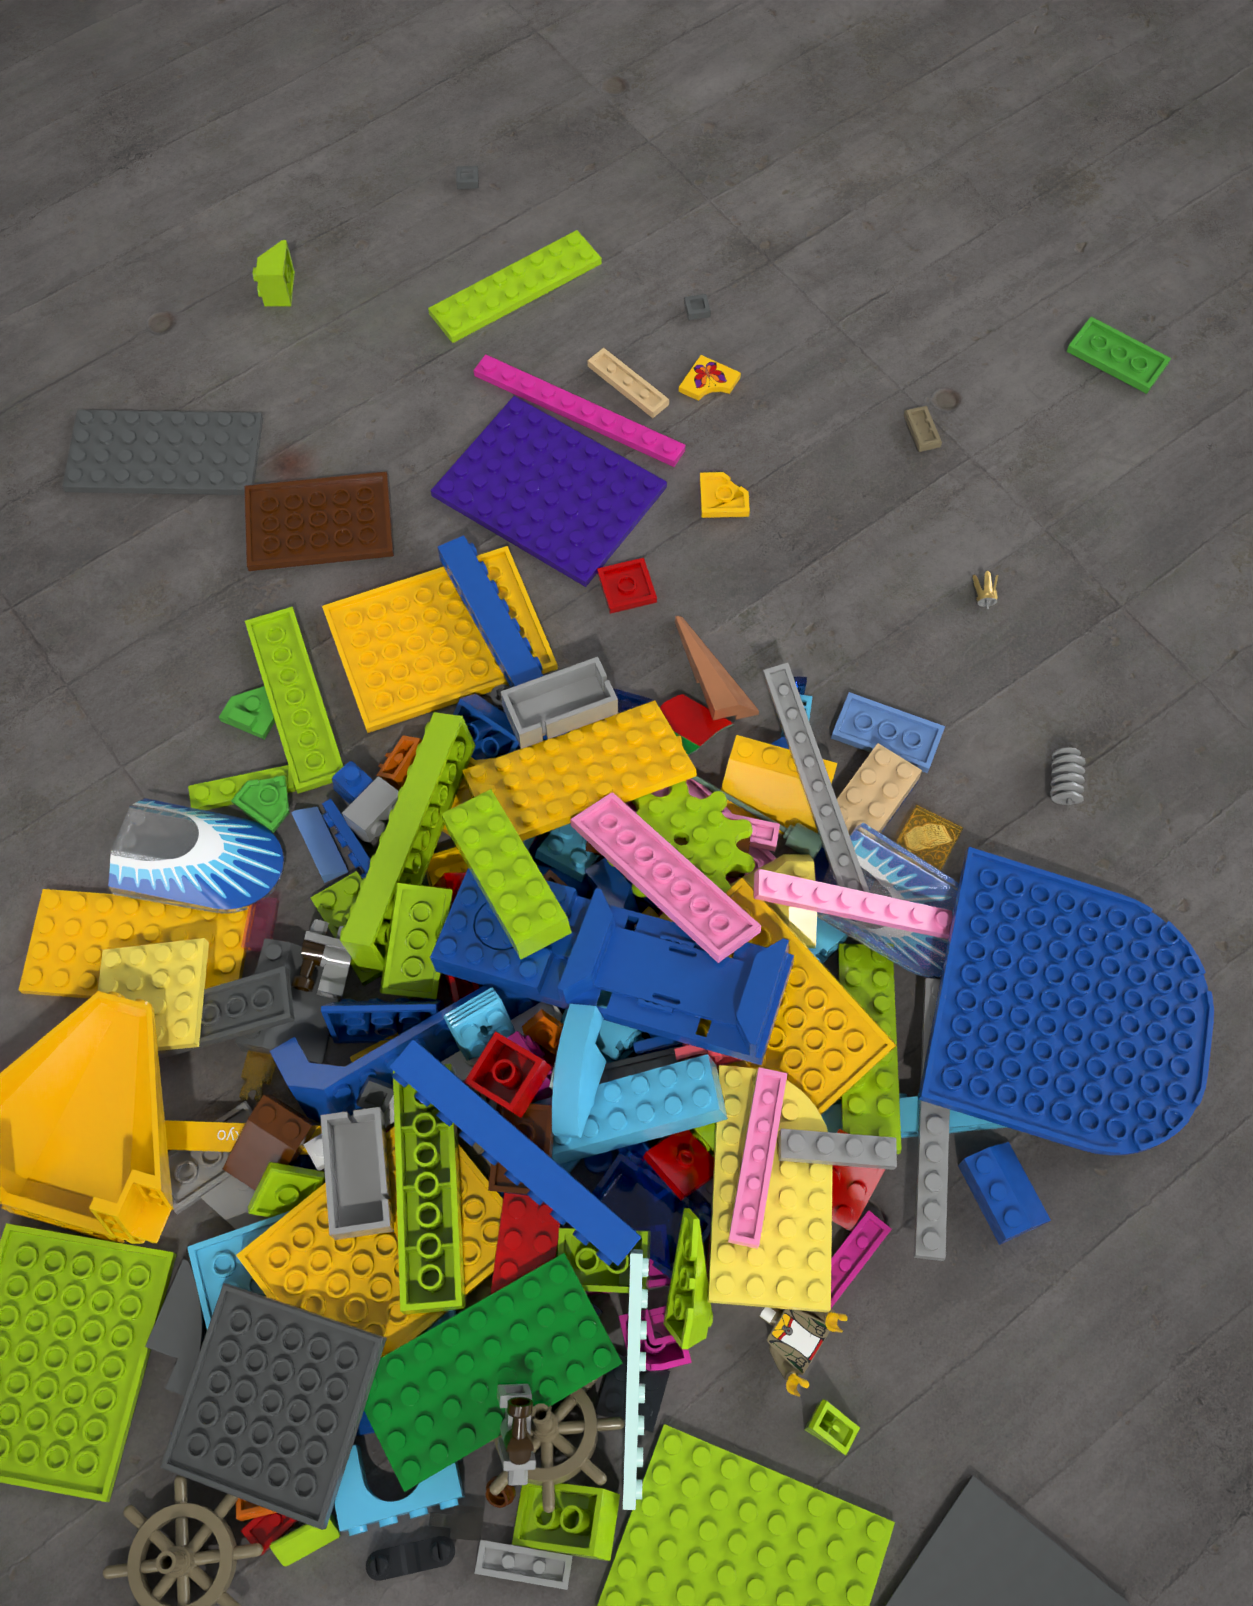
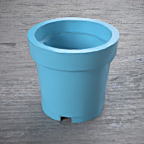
M602 990L596 1006L607 1008L612 992ZM565 1009L561 1018V1023L563 1024L567 1015V1009ZM603 1020L595 1044L599 1050L608 1055L613 1061H619V1057L624 1060L635 1051L633 1043L644 1040L641 1036L643 1031Z

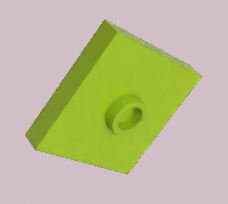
M269 1162L247 1207L248 1213L271 1218L291 1211L322 1186L325 1180L324 1172Z

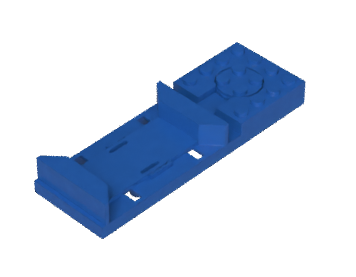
M469 868L467 869L430 956L436 972L567 1010L570 1004L596 1006L601 991L605 990L612 992L607 1008L596 1006L604 1018L603 1020L762 1065L794 963V955L788 953L789 940L783 938L769 947L747 942L734 952L733 958L726 957L718 963L675 922L609 905L602 890L599 888L595 889L590 900L577 896L576 888L546 880L568 917L572 933L520 960ZM626 923L636 924L635 931L625 929ZM701 1018L712 1021L707 1037L696 1035Z

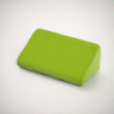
M331 1514L326 1529L321 1530L305 1524L272 1542L270 1548L283 1566H289L338 1539L340 1531Z

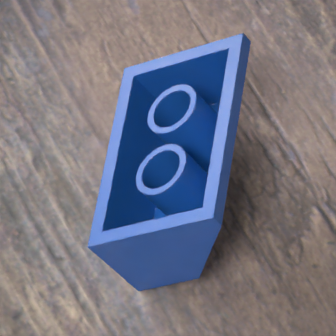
M476 693L460 698L453 715L463 716L476 745L471 756L473 759L497 758L521 749L504 712Z
M1009 1142L979 1151L964 1158L958 1165L999 1245L1051 1221Z

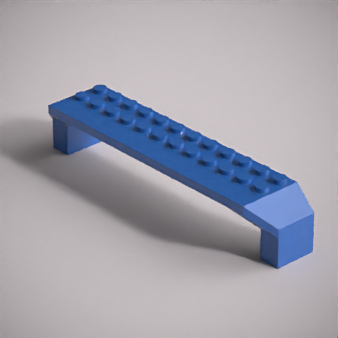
M606 858L584 870L592 894H594L596 888L602 890L609 905L640 913L630 883L617 868L607 862ZM627 922L625 929L635 931L637 925ZM482 986L346 1067L310 1063L295 1037L272 1049L270 1053L287 1086L307 1117L321 1123V1115L348 1112L352 1116L354 1110L363 1109L357 1106L356 1100L368 1076L393 1085V1070L390 1066L413 1039L440 1062L459 1052L460 1049L444 1019V1015L491 987ZM494 988L501 998L510 1020L541 1003L540 1001ZM558 1007L560 1012L565 1010L564 1008Z

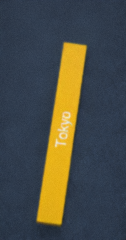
M165 1120L168 1150L231 1152L246 1123ZM321 1126L317 1127L310 1140L322 1134ZM126 1132L125 1148H132V1137ZM304 1148L301 1154L309 1155L306 1148Z

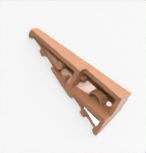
M676 616L675 624L696 683H700L712 719L717 720L735 716L737 720L758 715L759 710L694 630L683 617Z

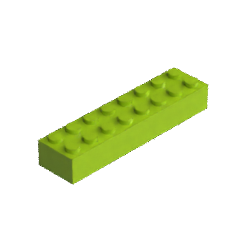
M443 1064L455 1074L451 1064ZM393 1078L400 1311L407 1315L464 1310L465 1289L457 1126L453 1123L449 1127L437 1116L439 1110L434 1105L430 1104L426 1107L414 1096L417 1091L408 1084L406 1087H403Z

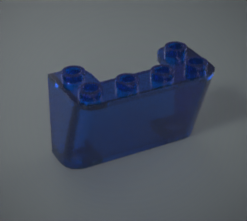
M633 1149L628 1152L623 1150L618 1154L592 1194L634 1230L651 1231L650 1259L654 1261L652 1265L671 1279L684 1208H690L699 1218L702 1243H704L711 1232L712 1205L704 1200L698 1203L691 1197L693 1193L680 1200L654 1169L643 1163L645 1159L640 1153Z

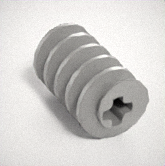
M1060 748L1052 754L1050 796L1054 803L1073 805L1084 801V797L1081 795L1084 792V787L1081 784L1085 782V779L1081 775L1085 773V769L1082 766L1085 765L1086 761L1085 758L1080 756V750L1076 748Z

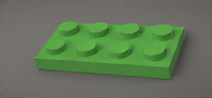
M1093 317L1088 319L1066 351L1146 394L1171 360L1170 357Z

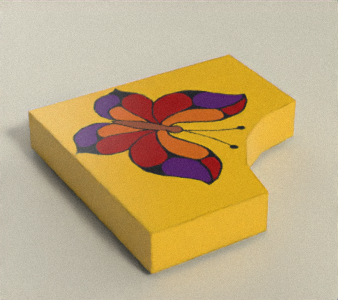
M700 355L680 384L679 392L698 401L704 395L712 392L730 394L741 378V373Z

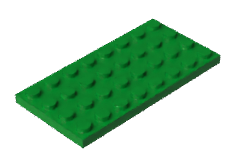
M562 1253L381 1357L364 1412L405 1492L501 1435L500 1427L505 1418V1408H500L497 1385L529 1384L533 1407L540 1403L550 1407L623 1364L568 1258L565 1253Z

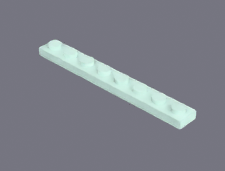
M632 1249L630 1253L623 1510H635L636 1499L642 1500V1479H636L637 1467H643V1447H637V1436L644 1435V1415H638V1403H645V1384H639V1371H646V1352H640V1340H646L647 1321L641 1320V1308H647L648 1289H642V1277H648L649 1258H643V1250Z

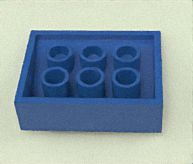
M373 998L368 1001L358 1002L353 999H343L340 1002L322 1005L321 1013L334 1043H378L382 1040H392L385 1038L393 1036L397 1032L399 1035L445 1009L443 1000L424 998L422 1001H411L408 998L383 1001L382 999Z

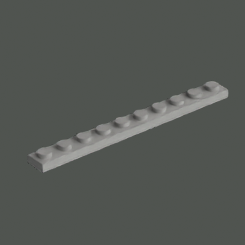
M789 663L763 670V675L836 884L840 887L870 893Z
M926 978L924 981L920 1085L940 979ZM921 1100L919 1104L914 1258L944 1261L946 1258L950 1109Z

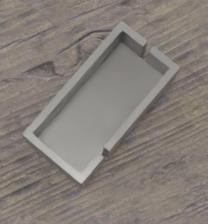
M598 657L501 691L502 707L521 749L542 742L545 735L547 739L618 714V698L610 681L607 680V675Z
M380 1107L354 1110L353 1116L357 1123H353L348 1112L321 1115L329 1235L334 1240L395 1231L393 1208L388 1200L392 1199L385 1118Z

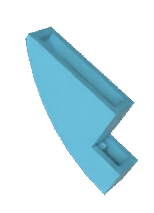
M570 1004L559 1041L553 1080L552 1133L556 1136L581 1139L606 1064L605 1058L595 1044L604 1019L596 1006Z

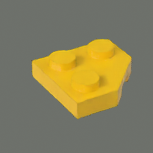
M724 472L700 473L701 518L749 517V492L742 486L738 487L730 481L731 478Z

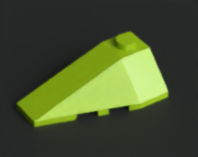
M684 1208L663 1324L681 1349H689L706 1339L708 1327H711L713 1322L711 1303H708V1279L700 1221L690 1208Z

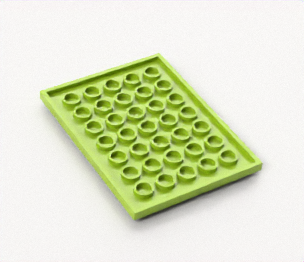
M6 1223L0 1240V1483L110 1502L151 1351L145 1345L163 1306L177 1256L176 1253Z
M664 1424L642 1483V1500L636 1499L635 1510L631 1512L597 1606H870L895 1522Z

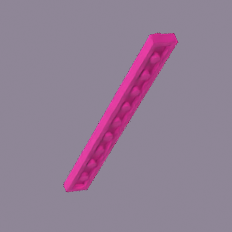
M486 354L474 369V376L672 467H675L685 452L686 445Z

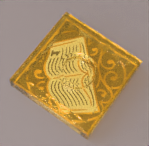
M916 805L893 849L940 873L963 827Z

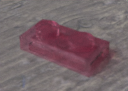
M262 897L260 900L249 905L241 945L245 950L261 951L264 939H273L279 906L277 898Z

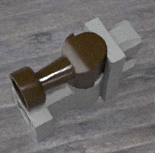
M315 919L310 931H306L303 941L300 976L293 977L291 987L305 992H313L315 981L311 979L315 966H321L324 969L316 995L341 1001L351 961L350 954L340 941V933L343 926H339L337 937L333 938L325 936L329 923Z
M529 1384L497 1385L500 1408H505V1418L500 1427L502 1437L498 1438V1450L503 1471L508 1472V1485L528 1484V1470H535L536 1468L534 1447L530 1436L531 1414L533 1410L531 1390Z

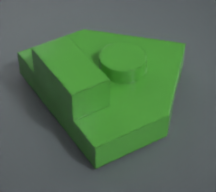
M265 686L232 696L219 716L220 721L265 740L275 723Z
M283 775L270 779L248 780L231 802L254 821L274 833L290 813L286 777Z

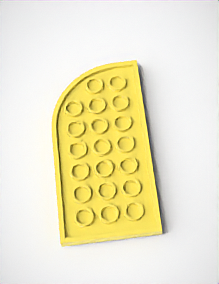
M719 1065L718 1076L728 1119L716 1122L708 1303L829 1313L831 1310L832 1165L778 1161L777 1134L759 1247L756 1249L728 1243L758 1069ZM786 1080L778 1132L780 1129L828 1132L821 1114L812 1101L799 1088Z

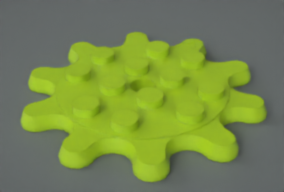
M682 781L669 786V794L667 796L657 797L650 793L631 800L637 809L636 814L724 893L731 888L726 880V875L729 872L750 873L754 870L755 861L753 857L739 850L736 846L739 840L752 835V825L746 819L730 820L722 814V811L727 806V798L723 792L715 791L709 797L699 799L689 794L687 783ZM685 837L688 842L686 845H678L674 839H684ZM632 884V892L636 896L647 897Z

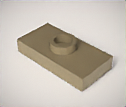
M922 406L905 410L904 418L918 452L940 448L942 441L928 407Z

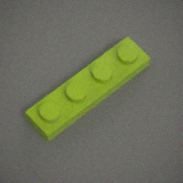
M289 765L190 785L188 789L191 808L210 810L234 805L231 800L248 780H263L285 775L287 792H296Z

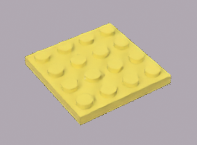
M205 938L103 950L98 991L108 994L110 991L120 993L129 1000L142 999L149 1002L155 1014L158 1051L199 1047L209 942Z

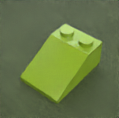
M559 1228L558 1256L565 1253L584 1291L629 1293L631 1251L619 1266L614 1262L608 1266L596 1255L599 1250L591 1242L587 1246L584 1245L573 1235V1232L576 1230L575 1228ZM635 1230L641 1235V1239L632 1249L643 1250V1258H649L648 1277H642V1289H648L649 1292L651 1231Z
M529 1483L522 1485L512 1545L611 1561L620 1494L603 1488L562 1483L554 1485L555 1509L553 1512L547 1513L543 1510L542 1486Z

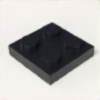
M619 1355L623 1364L607 1372L597 1405L596 1415L606 1418L622 1417L626 1422L627 1357ZM668 1370L639 1371V1384H645V1403H638V1415H644V1430L651 1433L654 1431L670 1371Z

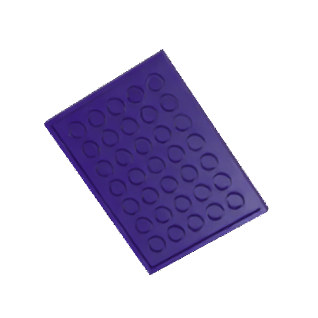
M513 396L431 489V496L587 587L596 576L597 568L604 566L667 488V482L518 397Z

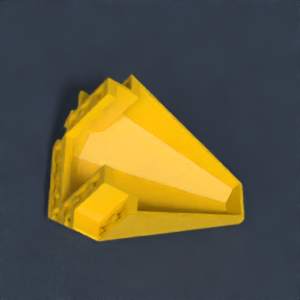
M98 991L0 1073V1204L2 1209L13 1214L105 1241L124 1243L127 1240L131 1244H144L145 1241L151 1243L158 1242L173 1209L155 1014L149 1002L142 999L129 1000L120 993L110 991L109 994ZM126 1132L132 1137V1148H125Z

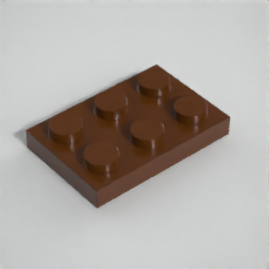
M497 1104L496 1110L552 1158L554 1134L552 1133V1105L530 1104L523 1117L520 1118ZM499 1162L495 1166L491 1164L488 1191L527 1194L530 1189L522 1182L517 1186L504 1175L507 1169Z

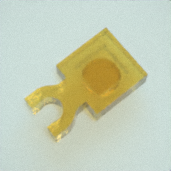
M254 1051L247 1052L241 1078L247 1081L240 1091L239 1097L242 1100H247L248 1093L252 1090L256 1091L255 1101L259 1102L264 1095L262 1085L263 1083H271L275 1067V1061L271 1054Z

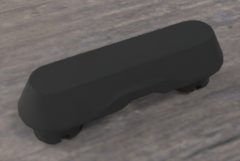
M438 1536L372 1552L367 1558L366 1572L371 1579L382 1581L443 1567L453 1560L455 1546L450 1538Z

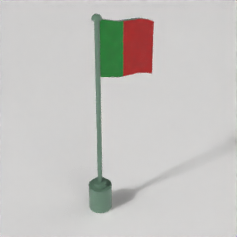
M683 694L671 698L659 707L675 735L681 736L682 746L688 756L699 750L717 733L734 725L733 722L726 718L713 720L708 708ZM698 776L691 778L713 792H723L727 800L764 821L777 823ZM797 823L795 826L790 825L788 828L780 824L779 830L785 833L783 836L786 839L785 845L799 854L811 855L814 860L823 845L820 835L800 823Z

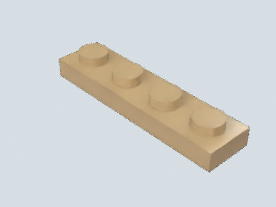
M602 348L587 360L588 367L652 418L669 405V399L605 348Z

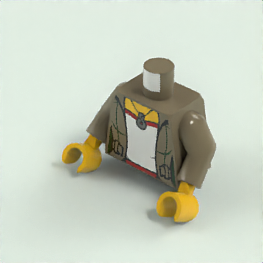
M765 1307L759 1317L774 1327L767 1338L769 1351L779 1372L786 1381L787 1391L792 1395L800 1397L797 1385L800 1384L802 1387L808 1388L809 1382L799 1377V1373L801 1375L805 1373L830 1331L843 1332L837 1325L838 1319L847 1321L848 1317L845 1314L836 1313L832 1308L828 1313L785 1309L783 1312L778 1308Z

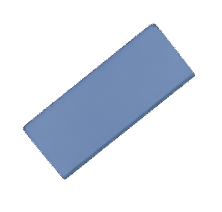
M318 807L291 812L324 883L348 873Z

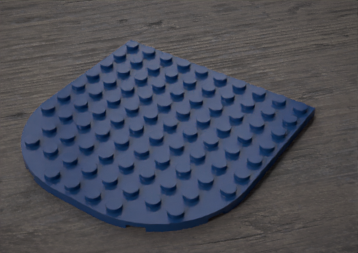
M968 847L965 851L918 1100L1095 1154L1129 1155L1152 1149L1173 1137L1190 1121L1189 1119L1196 1107L1200 1105L1206 1089L1214 1024L1212 991H1208L1204 977L1206 971L1195 950L1183 934L1170 921L1166 923L1159 916L1151 912L1153 910L1151 907L1136 899Z

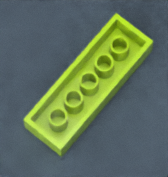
M492 789L441 814L448 833L520 960L572 933L568 917Z

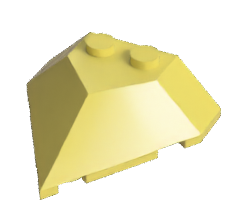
M783 854L758 868L815 881L814 861L811 855ZM758 869L742 877L753 889L754 873ZM738 879L737 881L731 883L730 886L732 887V886H733L736 882H738L740 879ZM765 901L807 948H816L817 912Z

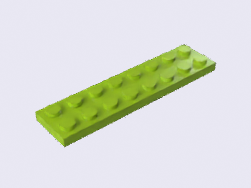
M576 230L429 307V315L450 341L454 343L601 265L602 258Z
M293 607L246 620L245 624L297 793L333 783L332 777L344 766Z
M839 944L838 981L897 1045L894 962L864 944ZM885 945L889 949L893 950V946ZM896 1046L841 1097L842 1130L848 1134L896 1138L897 1154H900L902 1149Z

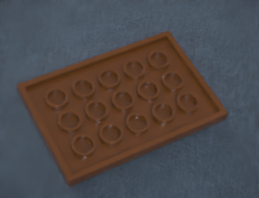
M387 472L244 486L246 556L249 571L394 556Z

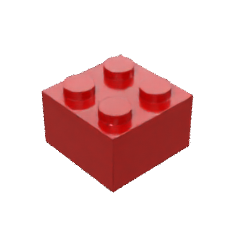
M495 1031L464 1083L522 1118L552 1066Z

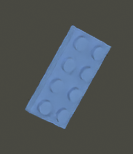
M849 692L831 739L870 753L879 743L923 772L928 773L945 726Z

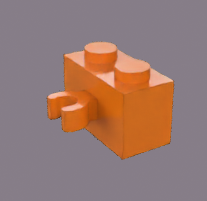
M402 736L393 751L386 753L387 760L385 763L378 765L380 770L376 776L381 777L399 791L406 781L408 768L413 764L417 746L422 742V739Z

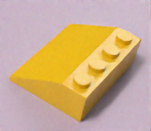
M736 735L721 790L786 828L800 823L818 833L790 750ZM823 759L832 785L837 763ZM727 800L726 808L732 814L762 820Z

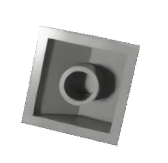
M379 776L342 812L348 826L356 838L361 841L371 842L375 837L381 835L389 822L390 811L394 809L398 800L399 791Z

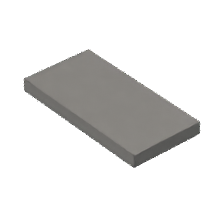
M244 1101L214 1122L246 1123L253 1111L249 1104ZM170 1150L168 1152L173 1210L177 1215L200 1200L202 1195L231 1176L222 1169L231 1152Z

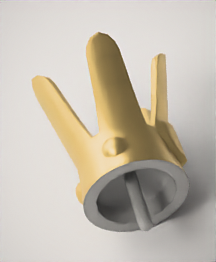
M989 571L985 572L984 590H982L977 576L973 575L974 586L978 594L976 599L978 605L987 607V609H989V606L995 605L998 598L996 590L998 575H996L994 587H992L991 573Z

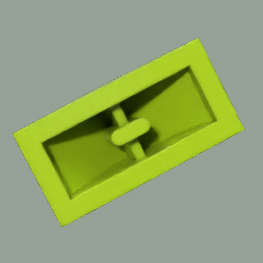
M822 1399L818 1402L804 1430L840 1453L847 1455L860 1427L828 1401Z

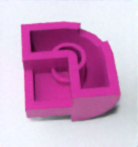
M666 1306L651 1310H641V1320L647 1321L646 1340H640V1352H646V1370L662 1371L692 1363L689 1350L681 1349L663 1324ZM629 1314L619 1316V1321L628 1352Z

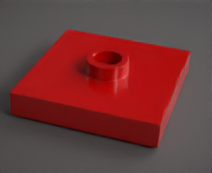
M689 1130L670 1135L646 1151L643 1156L646 1162L680 1200H683L713 1178L714 1158Z

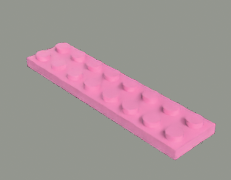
M613 792L571 818V827L716 962H721L761 932V925Z

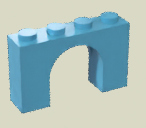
M353 1445L335 1500L339 1531H348L349 1536H354L367 1532V1525L379 1522L381 1528L398 1523L397 1517L408 1513L410 1519L429 1514L428 1508L440 1504L441 1510L458 1506V1499L465 1497L458 1462L456 1461L419 1483L416 1489L406 1498L387 1502L378 1498L370 1489L366 1479L361 1447Z

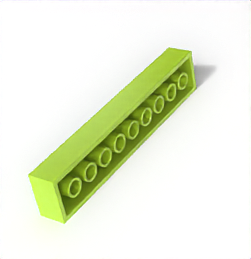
M434 712L430 722L426 724L425 735L422 742L417 746L413 764L408 768L407 778L404 785L399 789L396 805L390 811L387 827L380 835L378 849L371 857L370 868L366 878H363L361 881L357 900L351 906L350 917L340 933L341 943L357 966L383 971L396 882L422 884L445 825L441 814L451 809L464 777L462 770L467 769L476 746L463 716Z

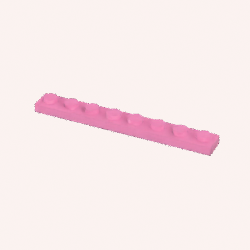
M758 869L754 873V899L944 939L949 938L952 923L951 910Z

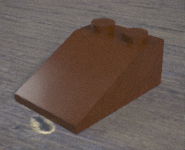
M263 1095L243 1127L222 1169L253 1190H256L269 1162L293 1166L305 1148L303 1144L310 1140L319 1125L273 1095Z

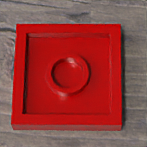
M644 558L597 568L598 578L610 614L657 603V596Z

